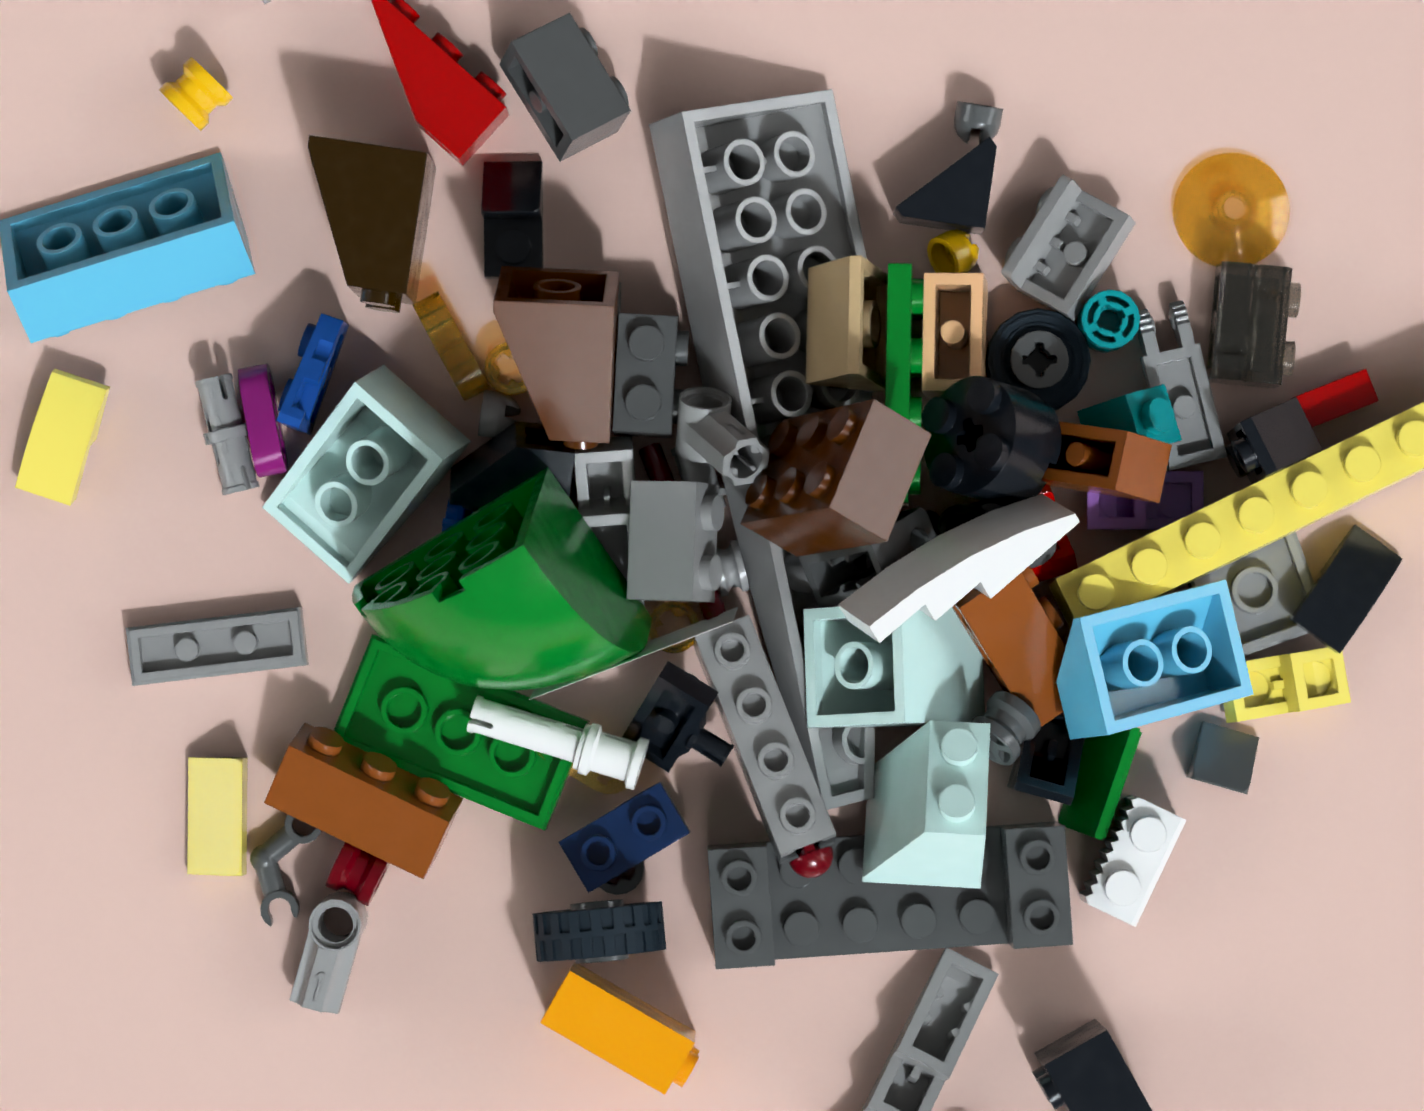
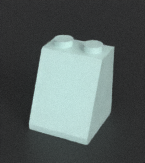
M840 607L803 609L807 728L923 726L930 720L971 722L976 716H983L985 714L983 658L952 607L936 621L918 610L881 643L851 624Z
M930 720L874 764V798L868 799L866 803L862 882L981 888L986 840L990 723Z

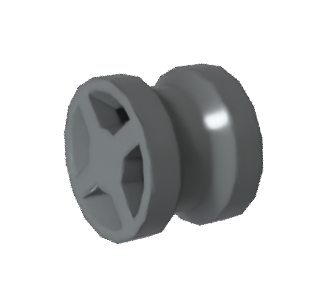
M996 691L986 703V713L983 716H976L971 722L990 723L989 759L998 764L1010 766L1020 756V745L1022 742L1033 739L1040 731L1041 722L1033 709L1023 700L1006 691Z

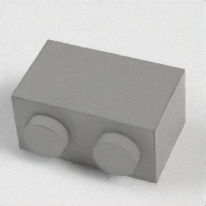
M631 480L626 599L715 603V590L719 588L722 580V563L720 557L716 555L717 531L721 529L724 521V503L718 495L719 485L697 481Z

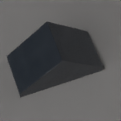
M990 137L896 206L893 215L902 224L944 230L958 229L967 233L981 235L986 226L997 149L996 144Z
M1063 712L1043 725L1033 739L1022 742L1020 745L1021 753L1013 764L1007 787L1071 806L1076 789L1084 738L1070 740Z

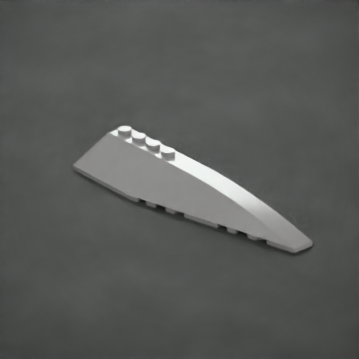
M829 89L682 111L649 124L702 386L717 388L728 393L732 398L731 415L766 447L771 434L784 419L871 400L872 392L877 391L806 384L808 268L847 256L862 255L867 259L833 90ZM722 475L748 583L779 691L826 809L829 810L874 798L875 727L807 728L803 609L819 608L799 557L740 524L748 506L745 503V496L751 484L734 486ZM868 552L853 560L856 566L861 569H868L872 565Z

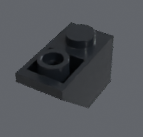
M1297 397L1238 423L1227 433L1231 444L1225 446L1227 458L1239 478L1247 475L1251 484L1323 450Z
M515 421L451 467L449 505H460L469 511L475 512L547 467L569 497L575 449L566 447L563 441H550L543 424Z

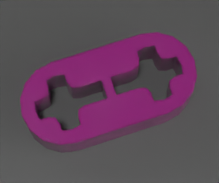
M267 363L238 369L240 393L257 476L260 478L287 473L288 458L282 424L276 421L279 411L270 367Z

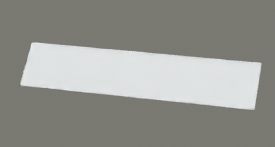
M738 607L723 612L712 619L702 620L650 640L645 648L633 658L620 661L594 674L572 682L534 689L529 700L732 623Z

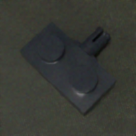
M669 661L622 738L636 742L640 737L649 739L645 759L668 773L678 757L689 752L691 748L721 767L734 747L733 744L727 743L704 728L706 725V712L719 692Z

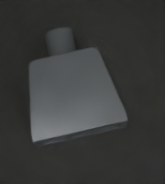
M921 507L900 511L888 542L798 556L819 608L838 606V604L886 567L937 537V520L939 515L932 510H924ZM868 552L872 565L868 569L857 567L853 560Z

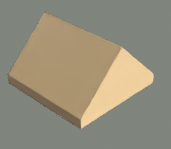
M862 255L847 256L808 268L806 384L877 392L886 391L888 274Z

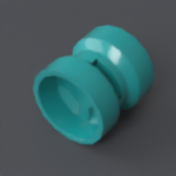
M1106 290L1098 292L1085 303L1077 316L1076 325L1086 338L1090 349L1108 353L1117 351L1133 339L1139 329L1140 314L1137 305L1131 297L1121 291Z

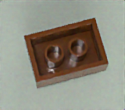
M875 399L784 419L769 438L767 445L770 452L768 467L762 470V473L755 478L747 490L745 503L748 506L740 524L796 557L888 542L931 433Z

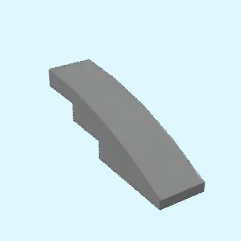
M945 948L861 1111H931L944 1082L952 1074L999 974L949 948Z

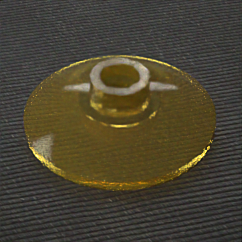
M1241 153L1217 154L1196 164L1180 182L1173 203L1174 225L1181 242L1191 254L1202 262L1222 269L1245 268L1269 256L1282 241L1290 217L1288 195L1279 176L1261 160ZM1236 198L1243 203L1245 210L1241 218L1232 219L1226 215L1224 203L1227 199Z

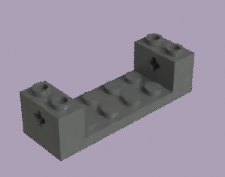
M1057 821L986 826L981 888L862 882L865 835L837 836L834 844L829 845L833 849V861L830 868L824 874L815 878L802 877L794 872L789 865V862L792 860L779 865L770 841L708 845L716 969L774 966L775 960L980 945L1009 944L1013 949L1073 945L1065 825Z

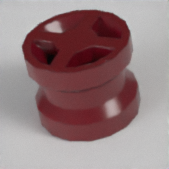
M345 842L325 886L335 891L344 888L353 892L358 902L369 906L390 863Z

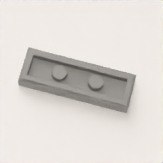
M302 607L126 628L132 686L309 665Z

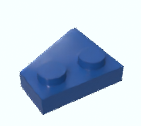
M321 313L316 325L308 323L298 349V356L302 357L294 379L289 378L285 385L278 407L277 422L308 435L312 434L349 328L346 322Z

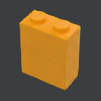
M575 961L540 1022L664 1095L672 1082L683 1087L699 1059L698 1053L700 1050L693 1046L695 1044V1030L584 966L576 964Z

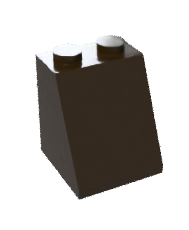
M309 135V154L347 286L360 297V302L365 303V307L369 309L400 313L401 303L416 305L436 167L427 152Z

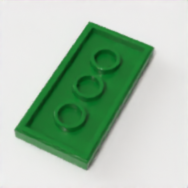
M372 634L334 731L340 734L345 742L359 749L388 756L397 764V767L420 778H432L442 782L453 794L544 831L547 830L573 762L478 733L467 732L468 722L472 719L470 714L476 697L480 695L484 699L583 729L586 723L589 724L590 721L537 699L529 700V696L517 691L483 689L440 677L412 663L395 651L379 635Z

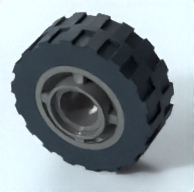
M623 899L570 904L571 909L532 914L536 959L538 962L575 960L576 964L629 959L628 954L666 949L662 901L624 904Z

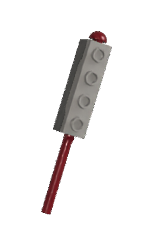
M659 442L647 445L638 451L650 481H675ZM718 589L715 590V603L698 602L703 617L706 620L726 612ZM750 615L733 620L732 623L695 636L694 649L708 685L719 692L714 700L731 743L734 745V751L779 865L792 860L789 862V865L798 875L806 878L819 877L832 864L833 849L829 845L834 844L836 831Z

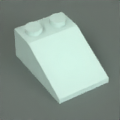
M382 365L352 384L262 508L349 584L440 483L471 441L391 370Z

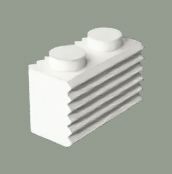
M1129 795L1124 797L1126 806L1119 808L1121 816L1114 818L1116 827L1109 829L1111 837L1104 839L1106 848L1099 850L1101 858L1094 860L1096 869L1089 871L1091 879L1084 881L1086 890L1080 891L1079 895L1081 900L1088 905L1136 927L1186 820L1140 797Z

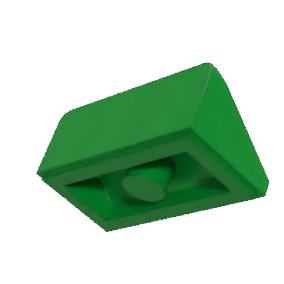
M1136 727L1110 735L1085 738L1074 799L1071 806L1063 804L1058 817L1059 823L1065 825L1066 828L1099 840L1107 837L1142 734L1140 728Z

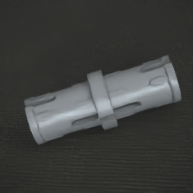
M232 373L195 382L208 428V433L203 434L206 445L212 444L223 495L260 487L259 481L256 479L246 438L248 436L247 426L242 422L232 382Z

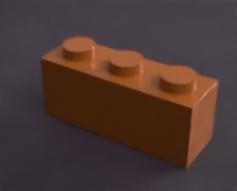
M1059 421L1062 435L1061 452L1056 465L1049 463L1041 479L1042 481L1047 482L1046 484L1052 487L1160 503L1172 447L1171 444L1130 431Z
M1028 566L991 599L973 588L953 605L952 609L1001 689L1017 696L1029 705L1039 717L1042 727L1063 712L1056 680L1068 637L1062 641L1056 630L1061 628L1064 623L1045 596L1037 599L1032 591V588L1039 584V580L1030 566Z
M304 723L289 744L264 803L424 879L443 845L463 798L451 793L449 788L438 780L420 778L397 767V764L386 755L377 752H366L345 742L340 734L329 728L314 727Z

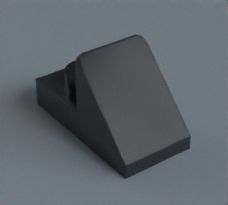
M542 161L484 162L481 214L484 218V277L486 279H499L502 266L544 268Z

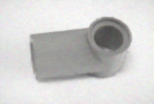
M692 387L682 391L679 396L676 453L680 457L692 462L711 464L734 486L753 483L756 476L768 467L769 448L731 415V396L725 391L713 387Z
M338 891L329 894L314 908L309 917V932L290 1001L299 1004L301 1007L318 1012L335 1014L340 1012L359 941L367 925L368 914L365 905L358 902L355 895L349 892ZM338 907L346 910L353 921L351 933L346 935L331 933L324 923L326 909Z

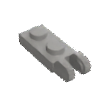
M1182 300L1169 303L1168 312L1170 325L1174 330L1179 348L1164 352L1159 351L1155 335V323L1148 309L1139 310L1140 323L1137 331L1140 348L1144 355L1140 360L1147 388L1165 384L1182 438L1181 441L1171 444L1167 471L1227 457L1200 343L1195 344L1187 309Z

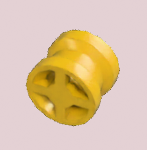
M192 57L183 64V74L175 82H166L159 89L200 131L209 124V114L217 106H226L233 99Z

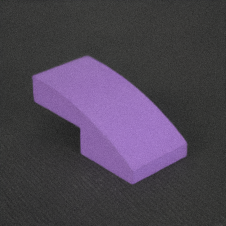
M1166 471L1160 503L1087 492V530H1158L1204 508L1203 471Z

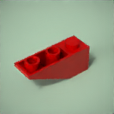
M371 0L419 128L461 166H464L509 116L506 106L501 103L507 94L484 72L480 71L474 78L461 67L458 62L464 55L442 34L437 32L430 39L414 24L420 18L419 14L404 0Z

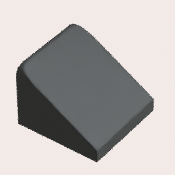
M1202 721L1186 777L1248 794L1259 737Z

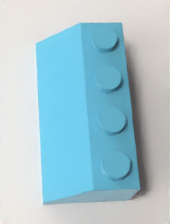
M221 152L0 220V238L7 292L30 343L50 337H60L72 330L105 320H115L125 316L127 313L160 303L173 302L185 295L218 285H228L240 278L255 274L248 237Z

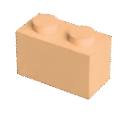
M924 273L922 392L927 398L940 397L951 385L961 379L972 376L986 377L988 282L983 273Z

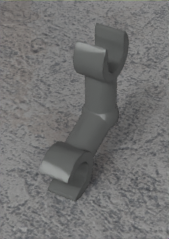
M290 815L286 816L285 826L265 843L253 849L250 854V862L256 871L264 896L260 907L261 916L270 927L273 924V918L269 910L272 900L282 898L288 901L295 918L298 917L300 910L299 901L296 896L286 890L277 862L299 843H310L317 839L322 832L316 828L309 835L299 834L293 826L294 817Z

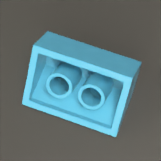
M1226 580L1208 583L1073 619L1056 680L1070 740L1110 735L1254 695Z

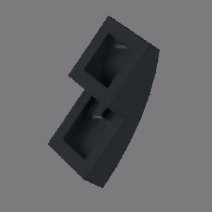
M1353 525L1321 569L1320 573L1322 574L1289 619L1332 651L1340 654L1378 600L1397 570L1402 558L1360 527Z

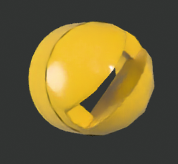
M955 229L946 231L929 241L927 254L931 266L936 273H968L975 266L979 248L977 244L971 245L969 241L971 235L969 233Z

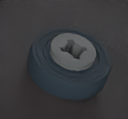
M1039 308L1017 312L1001 323L988 342L986 354L988 378L1028 390L1037 395L1041 400L1048 402L1055 411L1077 397L1088 379L1091 363L1087 340L1077 325L1059 312Z

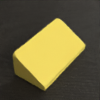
M188 757L187 874L244 876L247 874L248 757Z

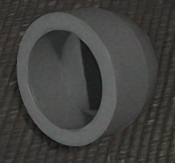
M957 101L954 117V128L957 135L965 143H968L971 128L981 129L979 144L989 137L993 140L1001 125L1003 109Z

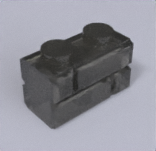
M1222 261L1216 266L1206 368L1209 383L1276 388L1282 385V375H1292L1296 346L1295 341H1286L1288 317L1297 318L1301 299V284L1291 282L1292 268Z

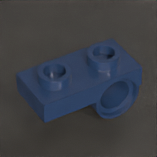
M660 781L560 840L559 844L589 893L688 835L691 831Z

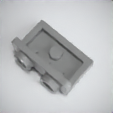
M1062 175L1056 185L1046 190L1041 196L1036 207V216L1025 234L1018 237L1009 247L1001 273L1018 292L1053 311L1059 312L1074 322L1136 223L1130 215L1088 194L1073 179Z

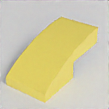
M56 368L51 372L30 432L15 488L69 506L76 500L90 446L97 439L110 386Z
M1328 647L1246 660L1254 695L1225 702L1223 705L1226 723L1351 703L1343 651L1339 654Z

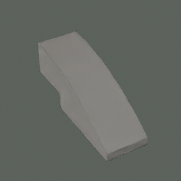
M632 435L610 437L609 443H598L597 447L591 449H575L574 458L578 511L626 581L628 571L631 480H636ZM640 600L645 607V600Z

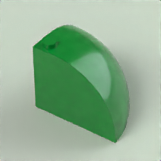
M548 467L357 583L352 592V602L374 631L399 654L435 675L460 684L483 689L511 691L539 689L584 678L620 661L631 659L641 652L647 645L652 622L651 615L640 600L626 599V579Z

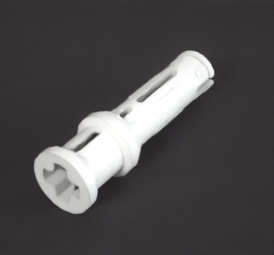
M480 695L476 697L470 714L472 719L469 720L467 725V732L478 733L573 762V769L577 770L578 774L586 776L592 771L624 781L625 788L634 790L649 744V739L640 737L636 742L603 732L602 726L597 723H592V725L586 723L583 729L484 699Z

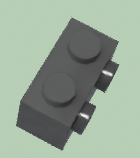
M570 13L511 41L499 64L560 162L617 133L631 111L628 106V96L623 85L614 76H609L598 58V50L593 37L585 28L578 27Z
M619 313L612 427L614 435L672 438L673 424H677L679 396L685 390L675 389L676 366H687L689 331L678 330V316Z

